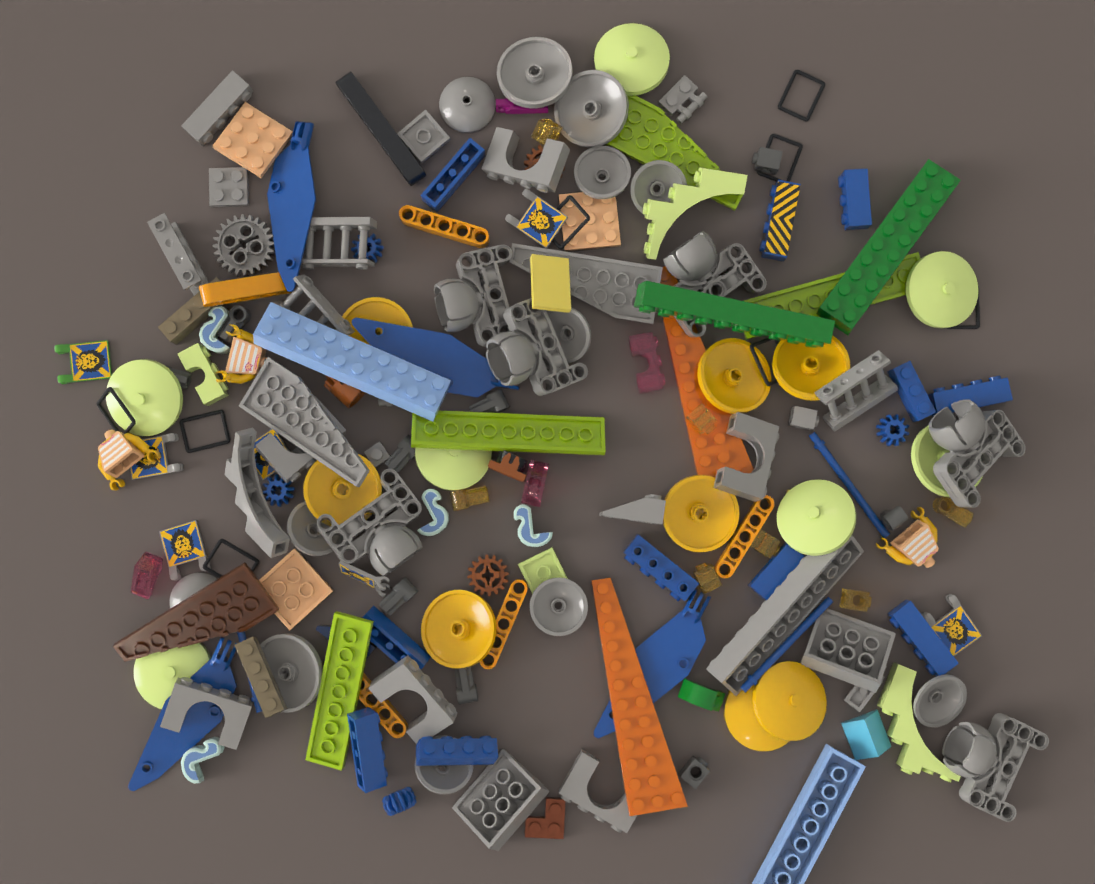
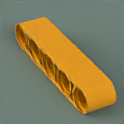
M405 205L399 210V217L402 223L408 227L477 248H485L489 244L488 231L482 227L410 205ZM407 212L413 213V217L409 220L404 219V215ZM424 218H430L431 223L429 225H423L422 220ZM441 224H449V229L446 231L440 230ZM460 229L468 231L465 236L458 235ZM483 234L486 236V239L483 242H478L476 240L477 235Z
M279 272L199 286L204 307L292 293L286 290Z
M768 495L763 498L769 503L768 508L765 510L760 507L761 500L752 504L715 564L714 571L718 577L729 578L733 575L773 510V498ZM752 515H756L759 519L758 524L755 526L750 523ZM743 531L749 535L746 542L740 540V534ZM735 547L738 549L739 554L733 559L730 557L729 552ZM726 564L729 568L728 573L722 575L719 571L720 566Z
M523 579L514 580L508 590L496 619V636L501 639L502 644L498 647L492 646L488 653L494 658L492 664H486L483 660L480 661V665L484 669H492L497 664L527 593L528 586ZM518 582L522 583L525 587L522 593L514 591L513 587ZM508 601L516 602V610L509 611L506 608ZM500 619H507L509 627L506 629L500 628L498 624Z
M363 672L362 681L365 686L363 689H360L358 699L366 708L370 707L379 714L380 724L392 737L401 738L407 731V721L388 699L381 703L379 700H377V703H371L368 700V695L373 694L368 689L372 681ZM382 709H388L390 711L389 718H385L381 715ZM394 724H401L403 726V731L396 732L394 730Z

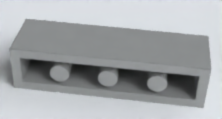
M232 70L181 125L182 128L204 146L205 143L207 144L213 139L218 129L220 130L226 125L228 118L238 112L239 106L251 98L252 88Z

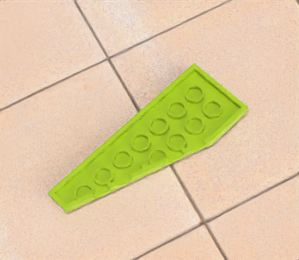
M627 95L629 111L626 123L621 132L612 141L605 144L606 146L613 147L642 164L654 160L671 162L682 171L689 186L696 187L694 175L699 170V167L721 171L707 157V154L687 134L685 135L673 120L671 121L665 115L661 108L636 95ZM743 194L717 195L710 197V199L735 211Z

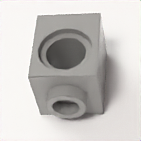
M799 406L791 407L788 426L809 431L813 430L814 427L818 426V410Z

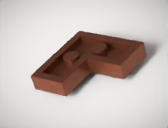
M546 797L545 817L528 816L525 821V837L564 839L565 801L562 798Z

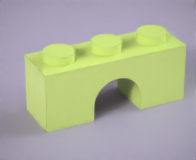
M197 343L178 353L186 371L191 373L198 369L204 371V382L195 387L204 405L210 406L229 396L226 391L228 390L226 382L219 383L216 381V379H220L218 373H216L219 369L215 363L211 362L209 358L211 353L205 346L203 347V345Z

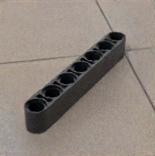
M350 71L337 80L335 83L408 184L413 186L427 176L353 73Z

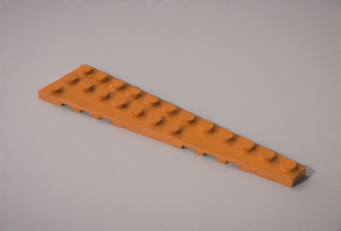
M663 266L660 284L674 286L678 283L677 278L672 276L666 267ZM674 316L662 317L697 475H708L716 478L717 470L725 466L743 473H751L753 466L742 439L726 434L729 418L732 414L721 411L713 406L700 388L698 365L703 353L706 351L701 337L691 338L686 335ZM694 323V324L692 325V331H693L695 334H697V333H698V330H697L696 325H695V323Z
M611 578L592 580V591L629 816L688 807Z

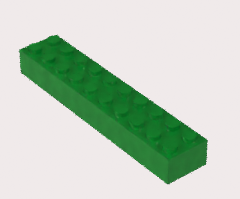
M928 159L819 307L816 315L821 318L835 320L834 327L848 336L961 180Z
M651 281L638 284L634 307L639 308V312L642 313L658 312V316L661 317L677 316V320H695V323L700 325L714 324L713 327L719 329L731 327L734 332L743 333L750 331V335L762 337V335H769V339L780 341V339H787V343H805V346L810 348L831 344L835 320Z

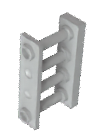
M163 213L147 223L183 289L190 288L195 296L200 291L199 286L210 282L176 222L171 224L166 214Z
M312 217L306 240L305 259L301 261L302 268L313 270L314 267H356V269L367 270L368 267H375L374 262L366 259L368 232L370 229H377V221L371 217ZM316 229L324 231L323 259H313L314 232H316ZM334 229L342 231L340 259H330L332 232H334ZM352 229L360 231L358 259H348L349 237Z
M305 274L293 278L298 286L284 302L282 300L272 302L290 310V306L305 292L311 300L298 314L306 317L317 306L323 313L317 321L318 323L325 325L329 320L336 327V331L346 335H351L355 332L350 322L337 312L314 286L311 278Z
M879 350L814 392L825 405H828L830 412L823 415V419L834 432L898 391L897 385L884 375L883 368L889 365L891 361ZM876 373L878 380L868 385L867 379ZM860 384L862 390L853 396L851 389ZM844 394L846 401L836 406L835 400Z

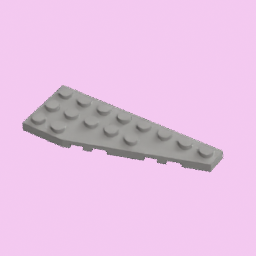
M512 243L510 263L531 273L530 257L532 254L569 258L571 295L615 318L649 324L654 323L655 312H650V314L639 312V308H635L634 303L638 284L645 281L660 283L663 267Z
M267 357L239 407L354 486L360 487L370 471L301 377L274 359Z

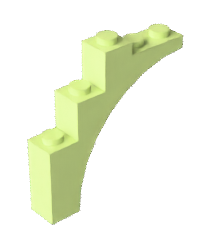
M699 167V170L694 175L696 187L673 183V187H670L668 193L670 202L648 199L647 203H644L643 214H645L646 219L652 220V222L647 227L649 239L644 245L646 257L648 259H657L658 251L666 232L674 221L691 206L717 195L744 194L748 175Z
M893 662L877 706L882 708L881 712L893 716L887 735L892 737V742L903 745L896 764L901 766V771L910 775L913 772L920 774L922 769V771L931 775L934 772L940 774V778L945 781L951 782L953 779L959 782L961 776L951 772L926 747L918 733L912 710V689L917 672Z

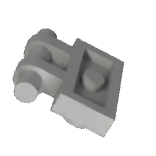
M684 75L659 100L658 104L671 116L677 111L680 115L676 120L682 124L692 116V113L704 104L703 101L707 98V95L702 92L699 96H696L694 93L698 90V87ZM689 99L692 103L687 108H684L682 105Z

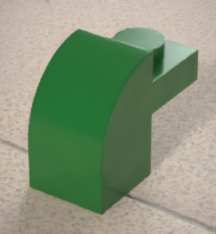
M687 679L683 680L678 694L679 698L689 703L719 712L725 693Z

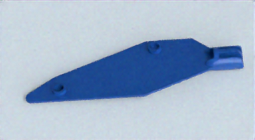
M295 122L290 145L275 159L267 192L277 268L286 290L289 292L294 291L296 286L293 278L299 274L316 202L309 146L314 124L311 122Z
M354 318L352 320V325L371 346L451 380L448 393L479 397L496 386L515 390L520 389V386L502 385L501 380H497L493 375L485 357L450 334L362 318ZM377 328H381L383 330L381 335H377L375 333V330Z
M696 589L691 593L684 609L635 650L653 703L689 675L706 641L701 617L711 597L707 596L700 612H697L696 609L704 596V593L701 592L693 608H689L697 592ZM610 701L594 730L596 738H601L615 731L614 720L610 716L612 711Z
M221 637L212 658L192 675L190 679L195 683L210 684L212 688L218 690L227 689L233 694L237 685L230 664L235 655L236 648L234 646L229 658L226 657L232 642L228 640L222 654H218L224 638ZM168 697L128 784L129 790L135 791L164 774L186 751L196 745L221 722L224 716L221 708L208 701L195 703L188 709L183 726L178 733L160 727L170 699ZM144 765H149L150 768L146 769Z

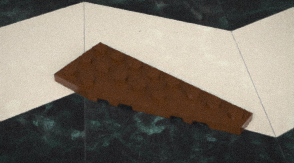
M246 562L119 640L113 645V648L126 662L146 657L152 653L165 652L175 647L181 648L208 641L211 638L228 636L230 633L244 632L277 612L279 607Z

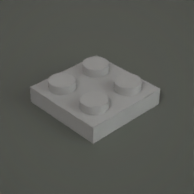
M424 110L397 133L403 143L421 163H424L451 140L427 110Z
M243 167L209 168V206H249L248 170Z

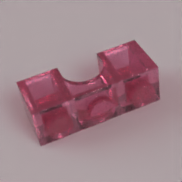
M652 332L629 336L628 340L632 357L642 356L649 363L647 371L636 374L639 394L662 390L663 385H665L664 374H660L659 367L662 366L660 355L656 354L655 348H658L657 337H653Z

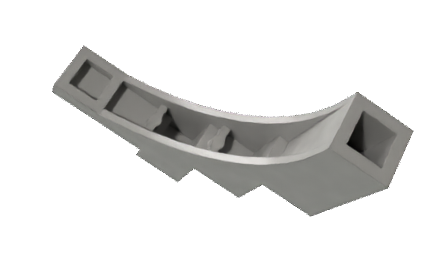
M252 427L235 432L232 458L226 461L225 476L237 487L235 504L247 515L245 532L270 558L287 553L290 537L277 523L264 498L255 462L254 446L257 431Z

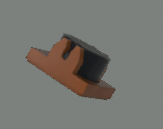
M500 451L496 462L490 460L488 467L523 483L527 475L523 474V471L528 461L507 451Z

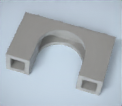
M496 127L482 166V170L487 174V177L496 181L497 179H503L504 182L512 185L514 182L519 183L522 187L528 189L535 187L544 193L548 191L555 192L570 152L568 146L564 142L547 138L538 162L530 169L515 170L513 168V156L520 137L513 130Z
M319 401L342 434L346 435V429ZM271 433L255 445L260 455L286 483L296 481L301 476L300 472L305 468L309 470L316 460L306 452L301 454L289 452Z
M740 412L731 415L726 434L743 439L752 445L756 453V465L751 473H743L726 466L718 469L713 488L754 502L762 500L767 494L766 485L771 475V462L775 457V444L779 439V426Z
M409 655L374 678L368 688L380 703L400 690H412L424 698L427 704V711L411 721L406 731L416 744L422 737H433L454 723L457 716L454 705L445 699L442 691L433 685L430 677L421 671L417 662L411 659Z
M178 677L160 727L179 733L187 711L192 705L202 701L212 702L221 708L225 716V724L218 745L237 750L253 705L250 697L231 694V691L227 689L218 690L212 688L207 683H195L188 677Z
M582 749L559 788L560 797L568 803L573 801L578 804L577 807L585 813L590 811L595 814L594 818L602 823L607 821L612 824L611 828L615 831L628 833L637 815L629 816L625 792L617 802L610 805H601L593 801L587 792V785L599 764V759Z

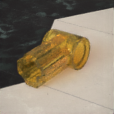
M487 486L449 492L453 511L490 502Z
M938 497L933 501V509L936 513L944 515L963 528H966L973 519L974 513L964 507H957L950 497ZM943 500L947 503L946 510H943L941 508V502Z

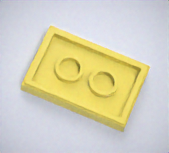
M532 254L530 257L532 309L569 313L571 311L569 258Z

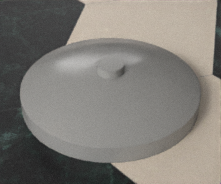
M529 37L515 42L505 50L497 66V79L502 93L512 103L525 108H542L555 103L567 92L573 77L572 62L567 51L557 42L544 37Z
M587 70L574 75L569 89L563 97L555 102L554 116L559 131L570 142L585 148L602 146L612 141L623 129L629 111L628 97L624 87L612 75L600 70Z
M291 633L278 634L263 641L260 646L287 706V709L282 712H295L311 704L318 695L323 672L321 659L312 644L303 637Z

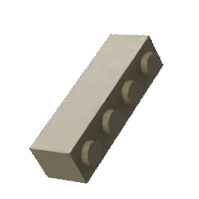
M216 277L210 283L220 282L221 280ZM199 291L158 328L170 342L177 345L210 317L208 312L214 306L204 307Z
M250 637L235 644L234 646L265 718L286 710L287 706L257 637Z

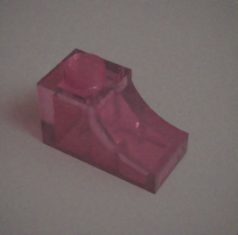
M530 460L521 503L540 507L549 466L548 463Z
M148 552L142 555L134 566L130 593L147 600L151 597L154 585L162 571L163 558Z

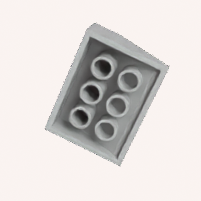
M650 494L646 495L645 498L601 511L599 516L649 524H663L666 500H661L662 496Z
M827 608L815 621L801 664L876 693L881 684L896 633Z
M502 749L494 765L486 767L454 804L452 809L489 849L499 851L550 791L505 749Z

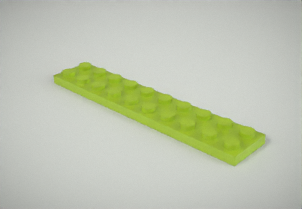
M919 252L909 254L904 258L871 305L906 296L907 277L913 265L920 259ZM844 273L744 301L819 317L816 315L819 307ZM750 331L744 332L746 340L758 337L750 335Z
M439 410L432 422L412 413L411 448L605 455V418Z

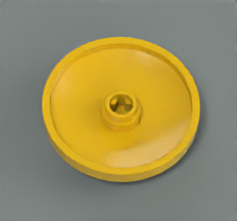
M380 297L360 300L350 306L342 316L350 322L352 329L355 331L348 336L368 345L370 344L352 325L354 318L413 327L411 319L401 306L389 299ZM381 328L375 330L377 335H381L383 332Z
M833 335L831 344H825L823 347L817 348L806 347L805 343L791 344L787 343V339H781L776 346L772 358L773 374L779 385L789 394L810 401L820 400L814 392L850 369L848 352L844 345Z
M737 338L722 339L711 345L703 353L698 365V381L704 396L713 406L730 414L737 412L747 413L757 408L767 398L771 386H767L750 350L751 343ZM754 347L766 377L771 382V371L768 362L760 350Z
M358 454L370 471L361 486L356 487L316 460L309 468L303 485L304 499L309 511L317 519L323 514H329L338 525L346 521L381 495L382 485L380 476L374 465L368 459ZM366 513L364 515L365 520H367L372 515V513ZM329 520L322 521V523L331 526V522Z
M708 475L686 477L677 482L664 499L666 500L663 517L664 528L669 537L686 550L693 552L715 550L724 545L737 528L739 521L737 498L733 494L713 488L715 477Z
M452 590L439 595L430 603L422 619L421 637L424 647L432 659L445 667L459 669L471 667L479 663L490 652L496 637V619L491 607L481 596L466 590Z
M786 661L773 664L760 677L757 685L754 686L752 702L756 718L763 729L777 739L785 741L805 739L816 732L825 717L827 699L823 684L810 668L801 663Z
M754 685L746 693L741 690L737 696L729 690L724 703V718L728 730L739 743L756 751H772L789 742L773 737L758 722L752 702Z

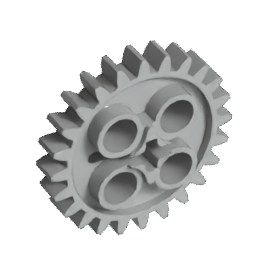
M241 214V219L234 215L233 222L226 219L228 225L226 226L221 223L220 225L223 230H216L219 237H213L218 242V244L212 245L213 248L218 249L214 252L215 256H220L217 262L223 263L222 267L224 269L228 268L229 273L232 274L235 271L237 276H240L242 272L247 277L249 271L254 276L256 269L262 272L261 266L268 267L266 260L272 261L273 259L269 255L275 254V251L271 249V247H274V242H271L273 235L270 234L272 230L266 228L267 224L265 222L260 224L258 217L253 221L252 215H249L247 219L244 214ZM246 229H251L249 236H244ZM230 239H235V244L231 247H228V241ZM244 242L246 243L245 249H243L242 245ZM260 244L261 250L259 252H254V247ZM244 254L245 260L238 263V257Z

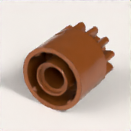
M327 375L325 376L327 380L323 386L348 409L353 407L366 394V392Z

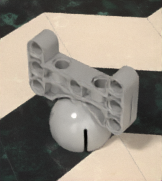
M704 231L696 234L693 239L687 240L663 259L669 273L680 280L674 287L712 294L711 288L716 286L718 289L717 296L724 297L741 284L749 293L761 292L767 285L765 277L741 244L734 243L716 254L717 251L712 238ZM732 248L737 251L736 258L731 255ZM742 264L748 267L747 273L742 271ZM728 268V271H726L724 274L718 276L719 274H721L723 271H725V270ZM754 279L757 280L759 284L757 289H755L752 285ZM677 320L686 335L691 338L700 337L706 331V325L697 324L699 331L695 334L692 331V325L695 323V320Z
M497 245L463 253L456 262L459 279L448 278L434 285V293L437 295L435 296L436 310L445 331L458 332L473 324L476 341L482 347H486L488 342L483 339L482 333H488L491 338L501 333V328L509 331L503 317L504 311L509 308L498 268L505 265L512 257V250L509 246ZM498 252H503L506 255V259L500 258ZM480 256H485L488 259V263L482 262ZM462 260H467L470 266H464ZM490 292H495L498 295V299L491 298Z
M532 298L514 304L504 311L503 317L509 331L494 335L486 344V357L489 367L495 378L501 380L502 385L514 386L522 383L529 377L535 394L544 396L587 377L588 368L585 364L576 363L571 366L568 365L548 316V310L533 309L531 311L529 304L532 305ZM513 310L517 313V318L513 315ZM544 340L548 343V348L544 345ZM575 369H576L577 372H578V376L575 375V372H574ZM543 382L546 384V390L543 388Z
M960 400L951 404L959 420L956 419L949 407H945L934 415L929 422V432L933 440L942 448L950 450V453H945L935 462L933 472L957 507L975 508L979 506L981 496L974 485L1000 456L1021 457L1024 455L1026 448L1023 440L1002 410L981 411L979 406L973 401Z
M386 469L381 474L380 482L386 492L340 525L329 514H323L317 520L318 531L341 561L353 565L366 554H369L371 565L381 576L391 573L413 557L414 553L419 552L423 548L419 537L406 527V525L420 515L422 506L394 469ZM386 475H392L394 477V482L387 483L384 480V477ZM403 490L406 493V497L398 498L395 492ZM414 505L418 512L411 514L408 512L407 507ZM396 509V511H394L392 514L385 518L387 514ZM370 512L374 514L375 519L373 521H366L364 515ZM323 520L331 522V526L328 529L320 526ZM365 532L363 535H361L359 538L353 541L354 538H356L361 533ZM339 535L343 538V542L336 545L332 542V538ZM346 551H352L355 557L352 560H346L343 555Z
M997 713L993 716L988 730L973 722H961L959 726L953 727L943 744L942 754L945 757L943 762L951 772L966 778L959 790V796L963 801L1003 821L1010 822L1014 820L1017 812L1016 808L1005 800L1030 746L1037 750L1046 749L1049 744V738L1045 733L1003 713Z

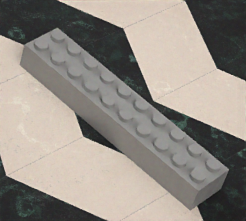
M851 535L841 548L832 553L803 557L800 564L788 574L781 585L776 587L769 599L765 600L761 608L749 618L745 626L737 631L735 637L723 647L722 652L710 662L706 670L737 696L742 690L740 687L747 680V676L752 675L774 653L862 555L864 550L854 536Z

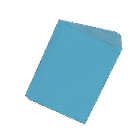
M877 709L841 723L855 760L879 757L892 747Z

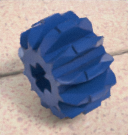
M374 233L370 237L369 234L367 236V246L371 250L367 252L366 259L370 261L373 259L377 263L376 256H383L379 251L384 250V247L380 245L381 239H376ZM353 240L352 243L355 247H352L351 251L355 253L353 257L358 259L359 241Z
M889 414L886 415V419H880L882 425H876V428L881 430V432L876 433V436L882 435L880 442L886 441L887 446H891L892 443L894 446H899V441L903 443L906 441L904 436H909V432L905 431V429L909 428V425H903L905 418L899 420L898 414H895L893 418ZM890 427H894V428H895V430H894L895 433H893V434L890 433V430H892V429H890Z
M275 474L274 479L268 477L267 479L270 484L263 483L267 490H262L263 494H268L265 500L269 501L271 499V506H274L276 502L278 507H282L283 502L289 504L287 497L294 498L290 491H294L295 487H289L293 482L286 483L282 478L280 479L278 474ZM276 487L282 488V490H280L282 492L281 494H275V491H277L275 489Z
M405 787L385 796L382 802L387 815L392 816L413 807L416 804V799L411 787Z

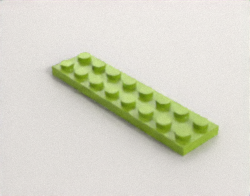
M338 611L333 615L321 685L305 759L307 761L341 771L345 767L350 742L347 714L356 711L374 621Z

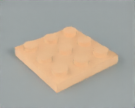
M245 102L213 144V148L259 178H262L291 139L293 131Z
M583 192L559 194V205L567 196L571 195L590 216L588 223L564 247L565 252L621 246L616 197L595 199ZM571 200L560 209V212L568 217L562 226L563 242L586 219Z
M296 548L259 580L279 607V610L274 614L289 631L334 591Z

